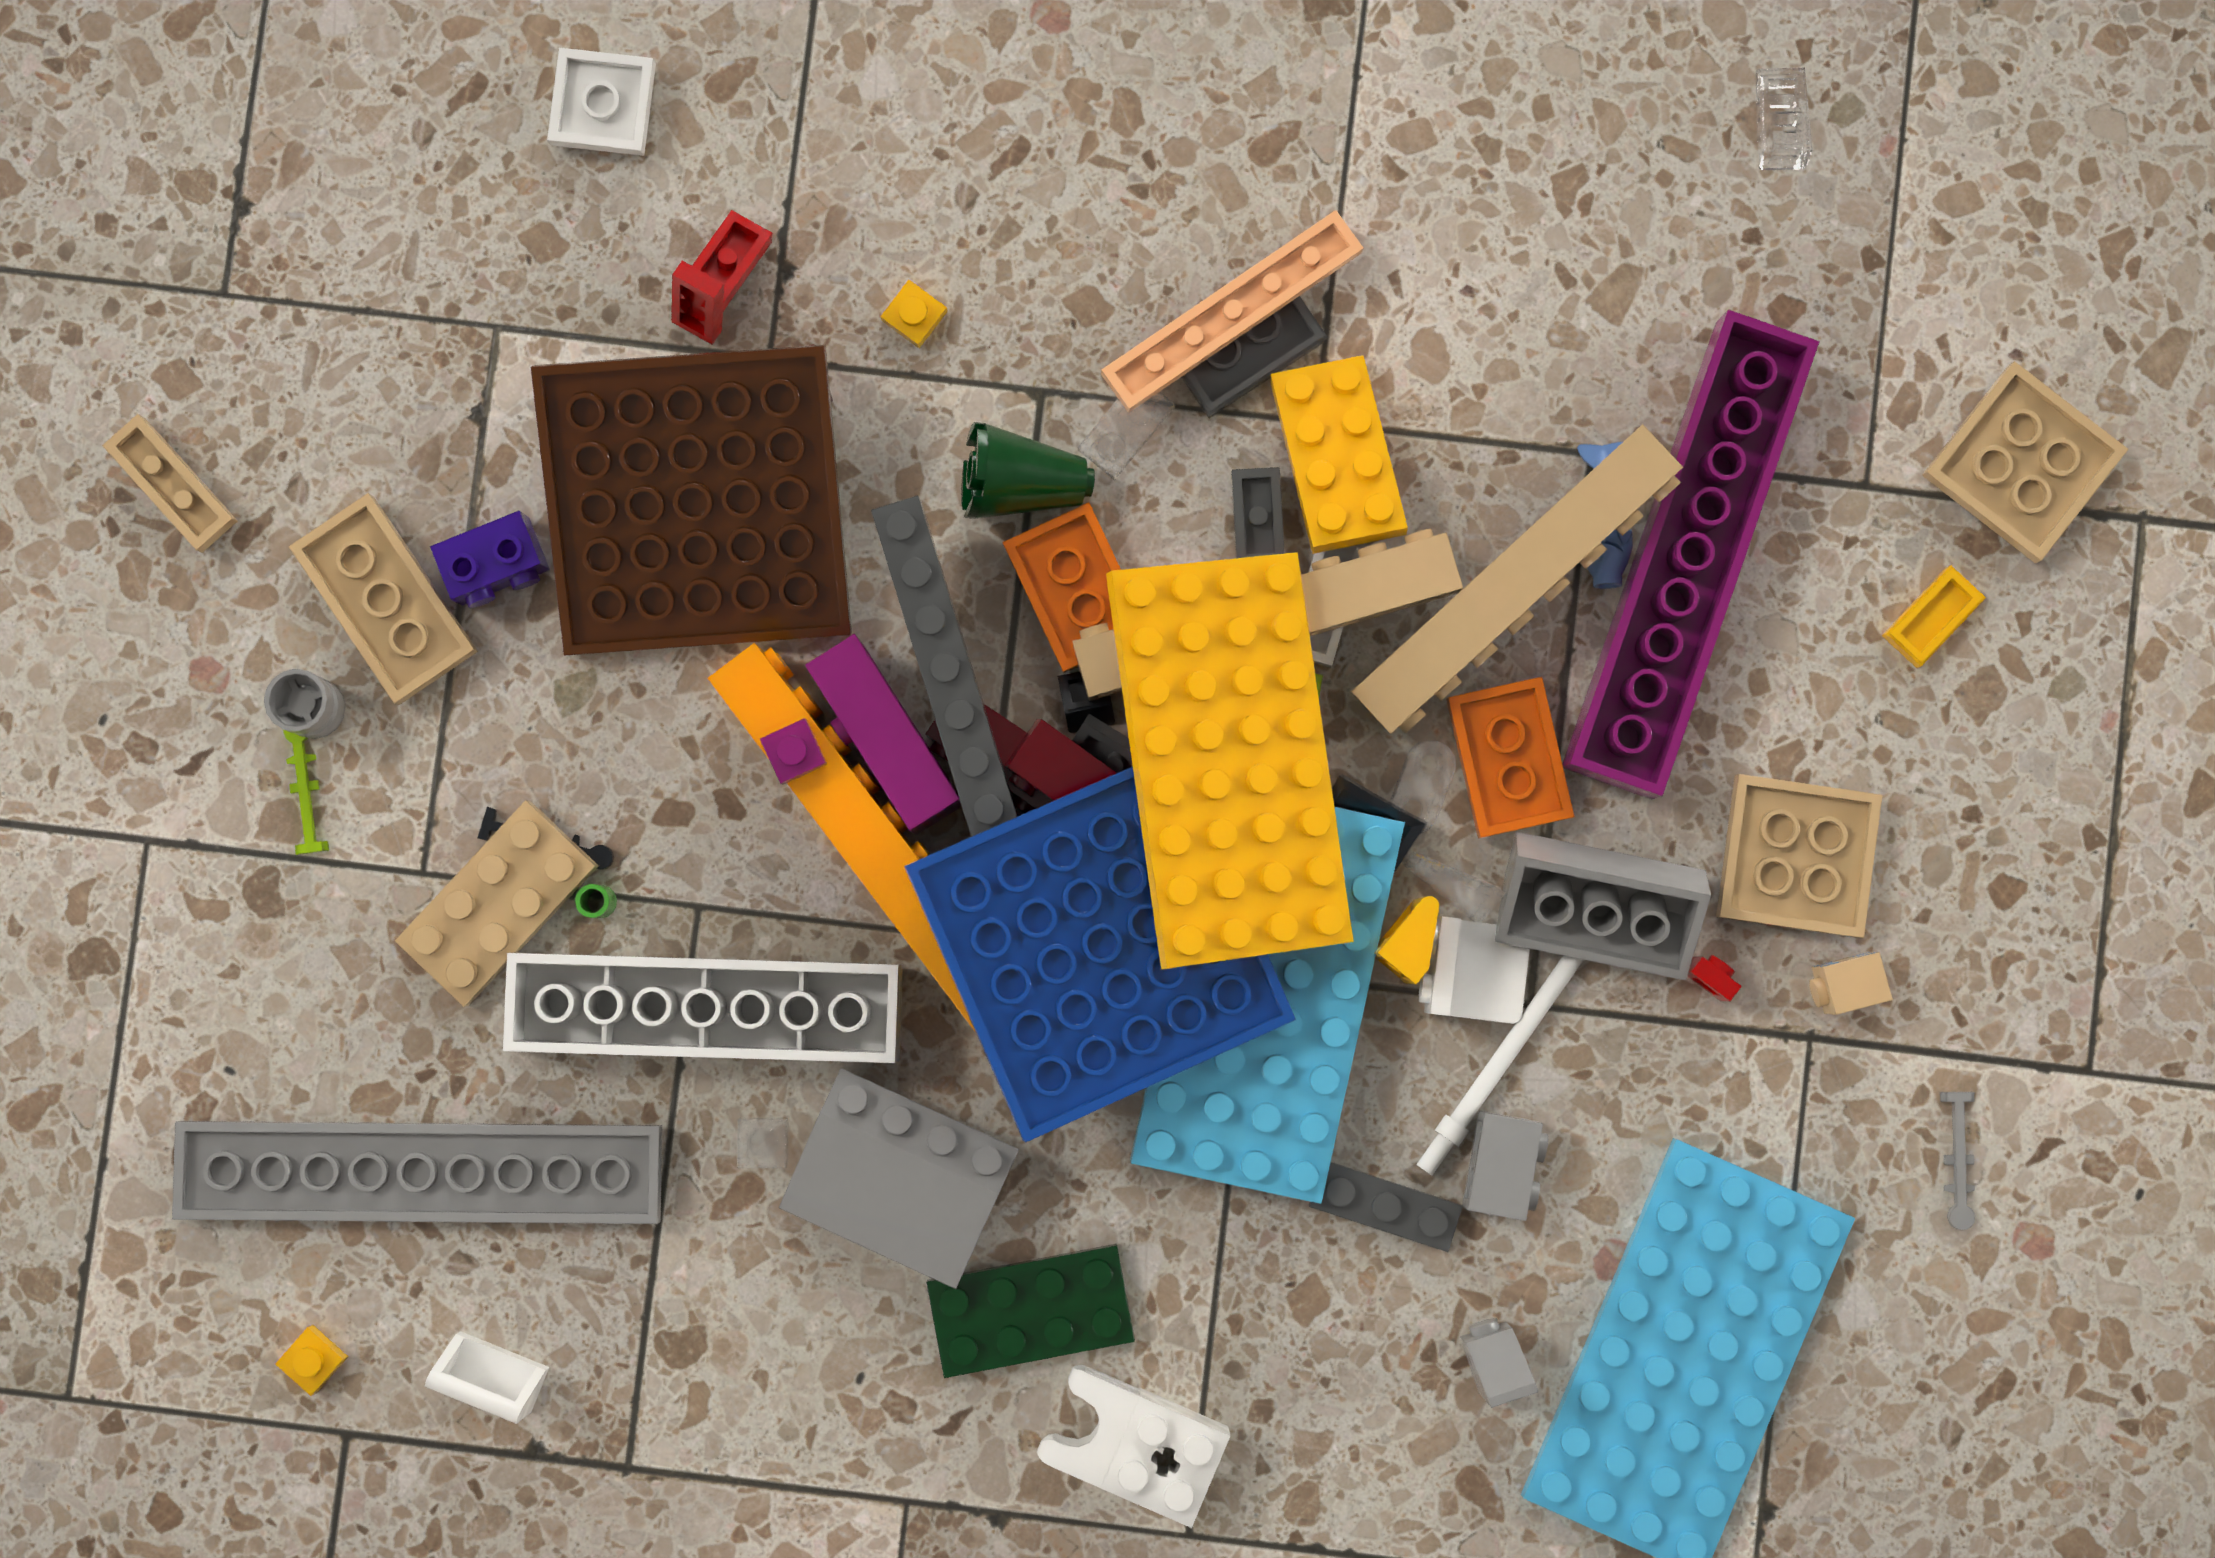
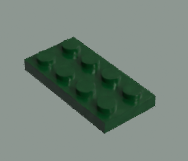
M1117 1244L965 1272L956 1289L934 1279L926 1281L944 1378L1135 1342Z

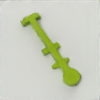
M283 730L285 738L293 744L294 756L287 758L286 762L287 764H295L297 783L289 784L291 794L299 793L305 844L295 845V854L301 855L329 851L328 841H316L310 791L320 790L319 780L309 781L307 763L316 760V755L305 754L304 742L308 739L307 737H301L295 733Z

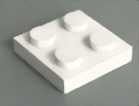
M559 48L547 137L550 145L644 156L656 68L654 59Z

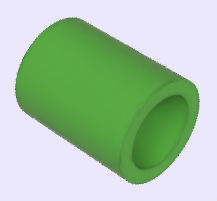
M588 884L577 892L575 904L577 910L585 917L606 918L614 912L617 898L614 891L607 886ZM598 890L604 897V905L598 912H593L589 907L588 900L590 895Z

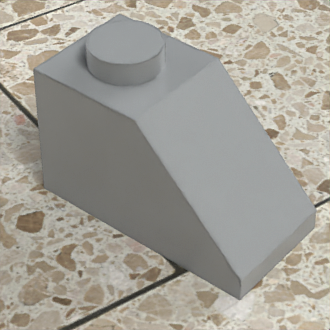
M1497 1318L1486 1319L1469 1326L1470 1334L1460 1336L1478 1393L1491 1408L1538 1393L1535 1380L1514 1330L1507 1322L1498 1324Z

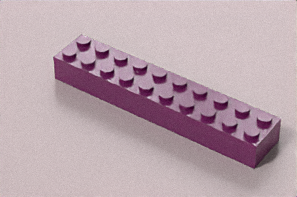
M1729 309L1715 323L1670 453L1683 466L1675 474L1681 483L1660 502L1654 499L1562 763L1564 769L1651 800L1663 796L1820 341Z

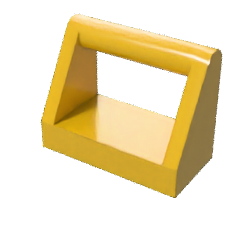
M1433 896L1421 897L1411 901L1379 940L1378 948L1374 952L1376 954L1375 959L1406 984L1416 985L1429 970L1439 912V902Z

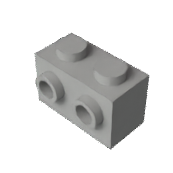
M1485 1111L1478 1112L1462 1204L1464 1208L1474 1212L1523 1221L1527 1220L1528 1210L1535 1211L1539 1199L1540 1183L1533 1181L1536 1162H1544L1548 1147V1134L1542 1133V1123Z

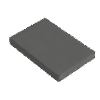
M1299 296L1181 378L1207 417L1211 418L1270 379L1272 373L1282 371L1326 342L1328 337Z

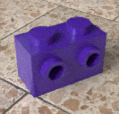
M520 510L430 546L450 599L460 605L467 604L468 608L479 607L493 601L496 598L494 593L512 586L513 590H520L532 586L540 581L539 574L550 570L531 520Z

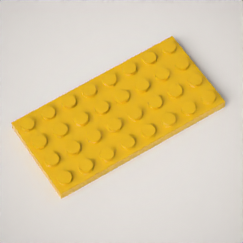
M1298 552L1113 570L1106 573L1161 969L1354 942Z

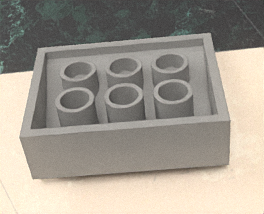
M841 1068L815 1122L779 1209L956 1289L1019 1149Z

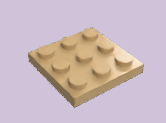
M2014 361L2006 367L1922 476L2034 563H2038L2043 560L2129 449Z
M1744 774L1735 775L1716 917L1864 938L1882 795Z

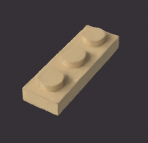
M137 414L102 445L195 550L203 553L238 522L145 417Z

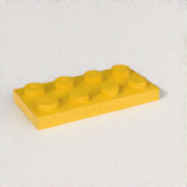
M1364 355L1272 373L1270 383L1312 554L1407 535L1408 526Z

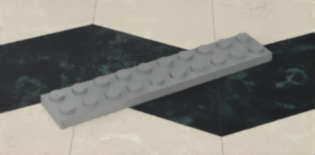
M175 1122L172 1220L658 1224L661 1222L662 1125Z

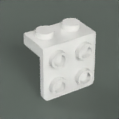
M1444 916L1438 917L1429 974H1425L1420 980L1419 1002L1425 1003L1424 1013L1511 1024L1519 1022L1523 1012L1530 948L1495 942L1497 924L1465 921L1460 918Z

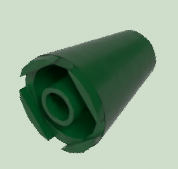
M974 422L971 425L966 446H974L975 450L970 452L968 461H963L961 506L962 510H966L965 518L978 519L1081 506L1084 497L1092 496L1095 471L1093 468H1087L1086 458L986 423Z

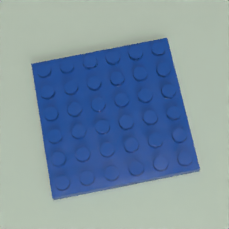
M1133 766L904 866L1021 1138L1025 1143L1296 1020L1268 954L1161 969Z

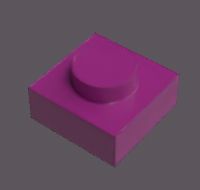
M805 718L760 738L776 776L782 785L827 765L812 729Z

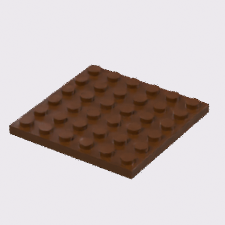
M826 344L544 364L530 367L564 656L851 635L852 626Z

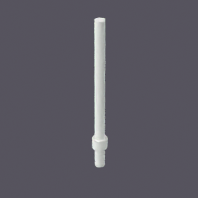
M1562 956L1522 1013L1521 1020L1515 1023L1450 1117L1445 1114L1435 1129L1438 1134L1416 1164L1433 1176L1454 1145L1460 1146L1469 1133L1466 1127L1584 961L1583 959Z

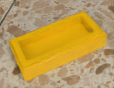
M1950 565L1935 578L1882 636L1910 663L1919 668L1986 597Z

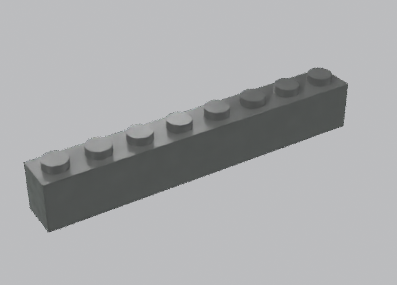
M917 495L872 509L871 512L972 837L1017 817L1018 813L923 504Z

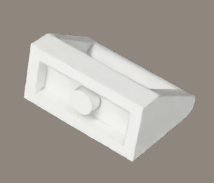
M460 1331L455 1334L430 1371L425 1387L517 1424L532 1412L549 1367Z

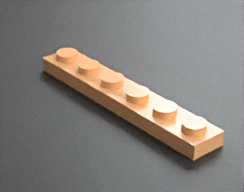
M1335 210L1101 370V375L1129 413L1359 256L1364 248L1337 210Z

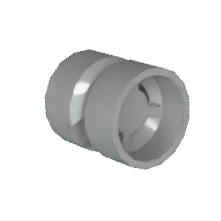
M292 669L283 671L272 679L265 692L264 705L266 714L271 721L280 728L301 737L312 739L326 737L338 728L344 718L345 702L337 686L307 670Z

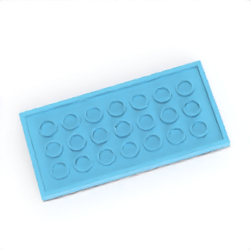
M1334 807L1354 942L1268 954L1296 1020L1147 1087L1130 1157L1131 1164L1314 1203H1322L1376 954L1374 952L1378 948L1405 822Z
M1673 1138L1521 1492V1496L1530 1502L1656 1558H1712L1855 1218Z

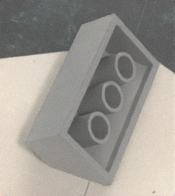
M1516 832L1504 877L1495 942L1686 980L1711 898L1707 873L1703 869Z

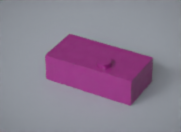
M855 633L805 664L837 715V718L830 722L832 727L846 746L854 742L909 831L918 835L962 807L958 792L866 647Z

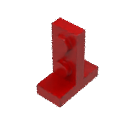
M731 210L693 265L682 260L673 272L671 322L713 345L722 332L724 310L772 243L773 233Z

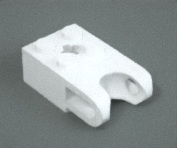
M1084 1365L1072 1367L1068 1377L1069 1388L1074 1395L1095 1407L1099 1417L1098 1425L1090 1435L1080 1439L1065 1437L1056 1433L1047 1435L1041 1440L1037 1449L1039 1458L1042 1462L1055 1469L1192 1528L1229 1441V1427ZM1164 1447L1172 1448L1173 1457L1176 1462L1172 1465L1168 1464V1466L1157 1465V1458L1153 1456L1155 1451L1163 1454Z

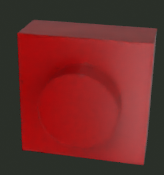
M1710 955L1708 959L1703 956L1692 958L1687 976L1719 1001L1731 1002L1742 987L1731 978L1735 971L1716 956Z

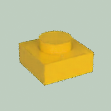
M908 280L880 317L885 324L920 349L948 310L946 306L911 280Z
M311 1325L304 1330L275 1365L305 1392L313 1396L349 1356L319 1329Z

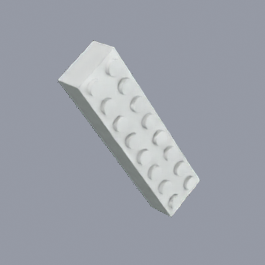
M507 953L503 1051L896 1063L900 1061L903 965Z

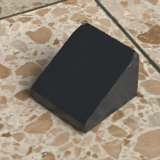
M1080 671L1057 676L1067 727L1070 733L1079 730L1088 714H1091L1108 726L1115 723L1110 695L1089 701Z

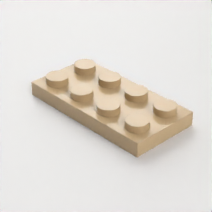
M367 493L289 546L394 704H402L478 652L371 494Z
M525 800L399 935L395 942L463 1007L469 1006L507 965V953H518L599 865L531 801Z

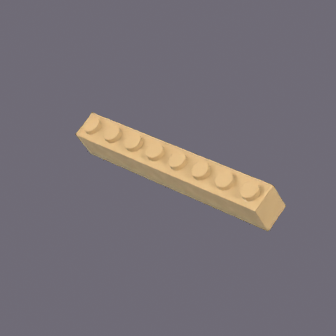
M1642 424L1351 692L1390 734L1398 727L1406 734L1426 715L1420 708L1434 694L1442 701L1462 683L1456 675L1469 662L1478 668L1498 650L1492 641L1505 629L1514 635L1534 617L1529 608L1539 598L1543 596L1550 602L1571 583L1565 575L1573 567L1580 563L1587 569L1607 550L1601 543L1615 529L1623 536L1644 517L1638 510L1641 505L1651 496L1660 502L1681 483L1675 474L1683 466Z
M1425 529L1405 536L1406 544L1387 549L1386 543L1381 542L1359 549V558L1341 563L1339 556H1332L1312 563L1313 571L1301 574L1310 637L1458 594L1463 589V585L1447 532L1434 536L1432 529ZM1107 623L1079 631L1081 639L1072 642L1089 701L1122 692L1114 629L1109 630Z

